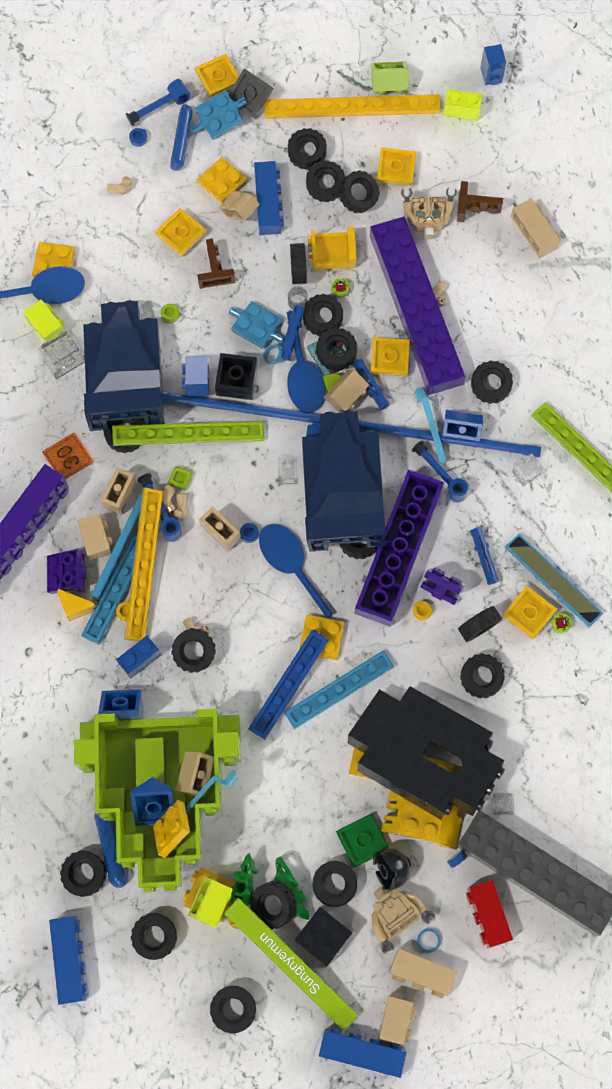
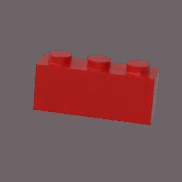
M493 880L467 888L466 898L469 905H473L475 912L472 915L475 924L480 925L482 933H479L482 944L486 945L488 949L512 941L513 937Z

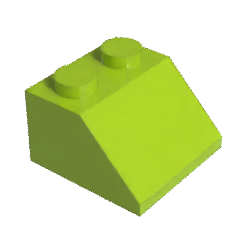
M406 62L371 63L373 92L376 91L377 94H385L387 91L403 93L404 90H408V67Z

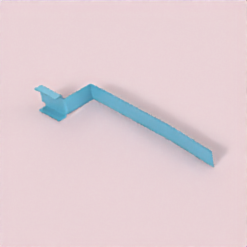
M422 387L417 388L415 395L418 403H423L440 464L447 461L428 397Z
M233 770L225 780L213 776L186 806V813L215 781L231 787L238 779L235 777L236 771Z

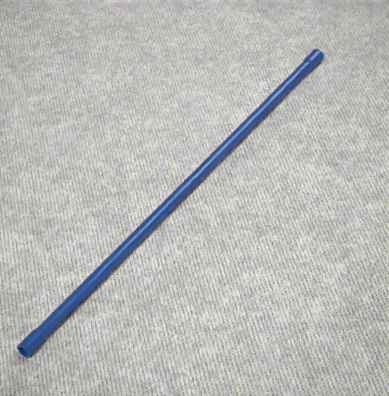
M163 391L164 402L308 423H320V415L196 396L186 397L183 394ZM359 421V430L362 431L374 430L383 434L434 441L431 431ZM438 432L441 442L518 453L532 457H540L541 446L521 445L481 438L480 441L442 436V433Z

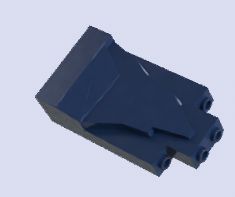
M127 300L125 302L101 304L102 323L92 322L83 324L86 381L84 414L89 430H109L108 421L144 418L146 425L165 424L160 337L157 318L140 320L138 301Z
M346 410L343 413L325 412L320 414L321 436L309 434L306 437H302L306 504L305 526L309 552L329 551L328 544L367 542V548L387 546L378 431L365 430L359 433L358 411Z

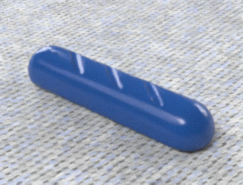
M187 104L181 106L170 163V168L174 171L180 170L185 162L187 140L193 115L192 108Z
M95 813L94 819L110 884L113 887L122 888L128 883L129 875L127 868H122V864L119 865L117 863L116 821H103Z

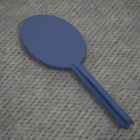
M63 266L52 267L37 274L32 280L31 286L0 291V299L32 293L36 299L42 300L44 303L61 304L79 296L85 287V280L83 275L73 268Z
M291 310L286 312L288 320H290L293 312ZM297 334L294 345L297 362L288 373V393L293 404L300 411L313 413L323 404L325 384L317 367L308 361H304L299 334Z
M266 525L259 535L260 549L266 561L282 573H295L326 618L331 617L333 613L301 570L304 563V552L298 538L282 525Z

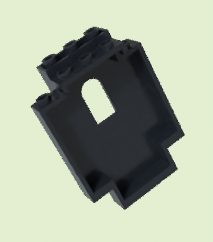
M409 686L400 701L379 689L348 734L347 743L364 753L358 762V772L442 820L445 814L447 816L450 814L453 806L458 808L457 816L463 820L467 814L473 816L476 810L480 812L485 804L484 797L486 794L491 795L495 788L494 781L496 778L500 780L505 771L503 768L505 760L489 752L494 742L491 740L493 732ZM433 742L460 758L462 767L456 772H449L424 758L422 754L429 743Z

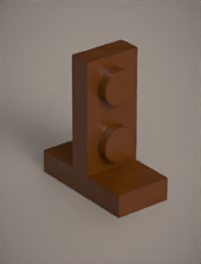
M461 181L457 222H464L466 210L472 212L484 211L490 214L501 213L503 198L468 195V182Z
M213 238L206 239L211 272L197 274L199 289L235 283L233 268L222 270L221 261H217L216 256H219L218 245H214Z

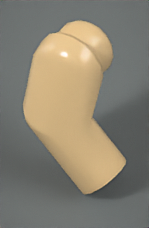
M128 176L123 177L122 182L118 185L107 184V193L124 194L132 186L131 178Z
M440 281L433 289L439 307L446 303L442 293L447 285L443 281Z
M166 485L162 489V505L169 514L176 510L171 501L175 489L173 486Z
M178 493V510L174 511V518L183 520L187 517L186 493Z
M191 618L183 621L185 628L188 630L191 628L202 629L208 635L210 634L208 626L196 627Z

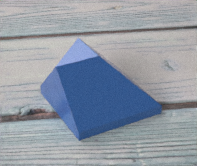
M154 777L131 791V801L135 826L153 825L157 820H160L168 808L175 803V791Z

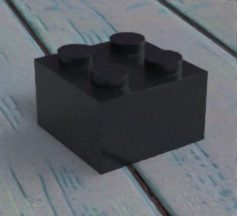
M220 353L215 382L216 396L253 400L258 370L257 357Z
M319 907L294 941L327 967L351 936L352 932L323 908Z

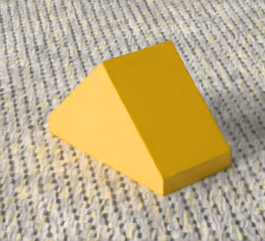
M58 589L59 599L69 621L94 611L96 605L93 602Z

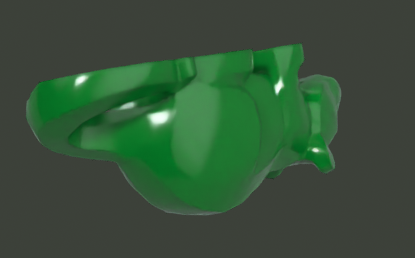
M250 853L245 856L241 864V871L234 872V879L237 881L235 886L231 887L233 890L230 902L232 903L239 897L247 906L250 905L251 895L254 893V874L258 873Z
M279 856L275 860L276 875L273 881H280L292 890L297 902V911L294 915L298 918L309 920V912L301 903V899H306V896L302 890L298 892L296 888L298 886L297 881L282 856Z

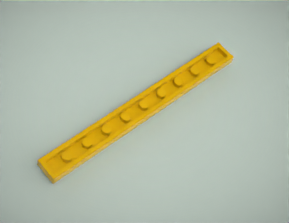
M439 94L267 99L264 104L265 119L440 114Z

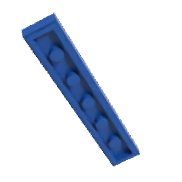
M311 630L248 728L250 731L266 740L329 640Z

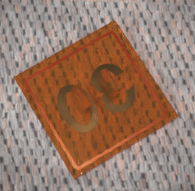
M74 432L42 451L51 467L63 475L65 480L94 463Z

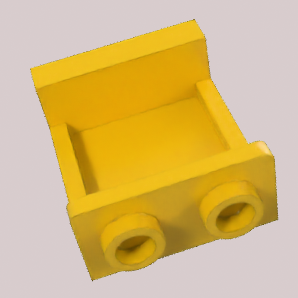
M347 227V232L315 234V229H311V236H308V247H312V252H308L309 263L313 264V270L356 268L355 227Z

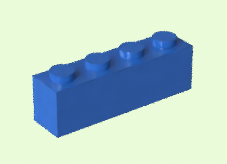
M275 161L254 162L256 197L259 203L257 207L259 235L281 234V227H284V219L279 211H283L282 200H278V195H281V184H277V179H280V168H276Z
M76 916L50 919L58 1005L86 1001V996H89L88 984L84 983L83 975H86V965L81 960V954L84 953L83 941H79V933L82 931L81 922L77 920Z
M329 1027V1031L324 1030L319 1057L401 1078L407 1053L402 1051L403 1046L391 1043L390 1047L382 1045V1041L370 1038V1041L367 1042L361 1040V1035L350 1033L348 1037L341 1035L342 1030Z

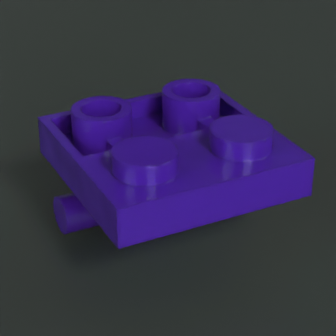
M74 549L47 555V593L55 594L58 592V589L63 591L77 589V592H85L86 566H84L82 550Z
M436 567L433 570L428 569L424 577L437 585L434 587L423 581L420 588L431 593V596L440 601L443 599L455 605L458 599L446 592L449 590L457 595L461 594L465 587L461 585L462 581L453 576L450 578L444 576L445 572Z

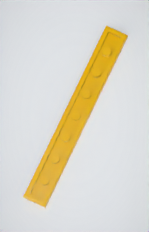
M143 488L124 640L139 642L146 636L163 491Z

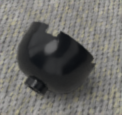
M394 848L375 852L373 864H377L379 869L375 873L381 885L386 890L390 889V891L403 886L410 875L411 862L409 858Z

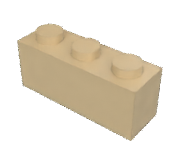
M532 198L513 208L511 218L539 259L558 249L561 241L558 232L552 229L549 219L543 216L539 205L534 203Z
M397 949L389 973L393 974L392 979L402 983H404V980L413 982L412 987L422 991L424 987L432 990V995L443 999L444 995L449 996L457 971Z

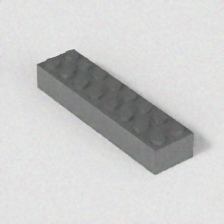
M482 811L476 813L456 846L596 937L601 936L612 917V894Z

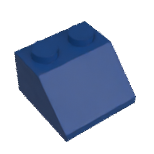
M141 689L102 691L98 714L115 713L119 720L142 719L143 702Z

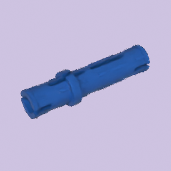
M294 305L291 318L288 320V329L282 347V360H291L299 328L302 327L301 321L305 310L303 306Z
M363 359L356 360L352 365L357 373L369 384L367 387L368 395L374 399L379 410L386 409L390 403L384 396L382 387L378 386L364 364ZM363 372H365L366 376H367L368 379H369V382H368V380L366 379V377H365V375L363 374Z
M482 527L470 530L475 544L474 550L478 553L487 585L499 582L488 550L489 544L485 541Z

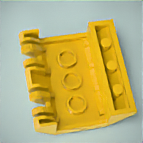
M423 756L449 772H456L461 769V766ZM390 790L388 801L396 804L387 803L386 808L392 811L397 810L398 813L397 817L384 816L383 820L392 822V824L383 823L381 832L395 836L399 834L436 843V846L456 850L462 819L457 816L458 808L456 806H453L448 816L445 814L442 820Z

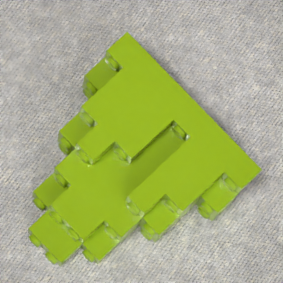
M217 708L196 709V717L119 720L115 713L94 714V722H80V739L74 740V765L79 770H83V773L95 772V813L103 821L116 820L117 863L119 865L122 864V868H134L135 864H138V888L143 889V892H156V888H164V891H177V887H182L181 863L185 861V865H195L197 861L202 860V815L205 813V816H216L218 812H222V784L215 781L206 791L205 797H201L187 812L190 832L165 858L158 855L153 828L154 824L135 826L131 791L151 777H154L175 791L185 751L200 752L214 757L210 779L213 776L222 779V763H224V766H236L237 762H241L239 715L219 716ZM175 791V802L177 800L184 802L185 808L195 797Z

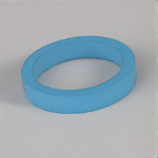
M277 344L269 345L263 355L265 362L270 365L276 364L282 357V348ZM277 347L279 350L277 358L273 361H268V352L272 348Z
M425 929L419 933L417 943L422 951L431 953L440 946L441 939L435 930ZM426 931L435 933L438 938V944L432 950H426L420 944V937Z

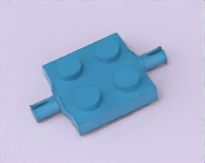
M226 90L195 107L199 114L200 122L192 127L194 133L196 134L198 131L205 129L210 134L212 140L243 123L238 108L247 104L244 97L234 102L230 99Z
M251 301L242 312L234 307H231L229 310V314L237 318L231 331L259 348L263 349L266 343L272 339L280 344L284 342L285 337L277 333V328L282 323V318Z

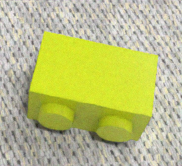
M447 89L443 116L478 121L482 94Z
M39 300L23 311L26 320L47 346L65 334L63 321L59 316L55 317L52 314L54 311L48 303L44 304L42 300Z
M204 877L187 916L216 928L223 918V911L231 899L233 889Z

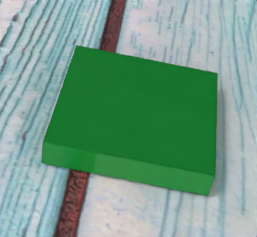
M372 813L336 831L353 868L372 860L375 852L389 848Z

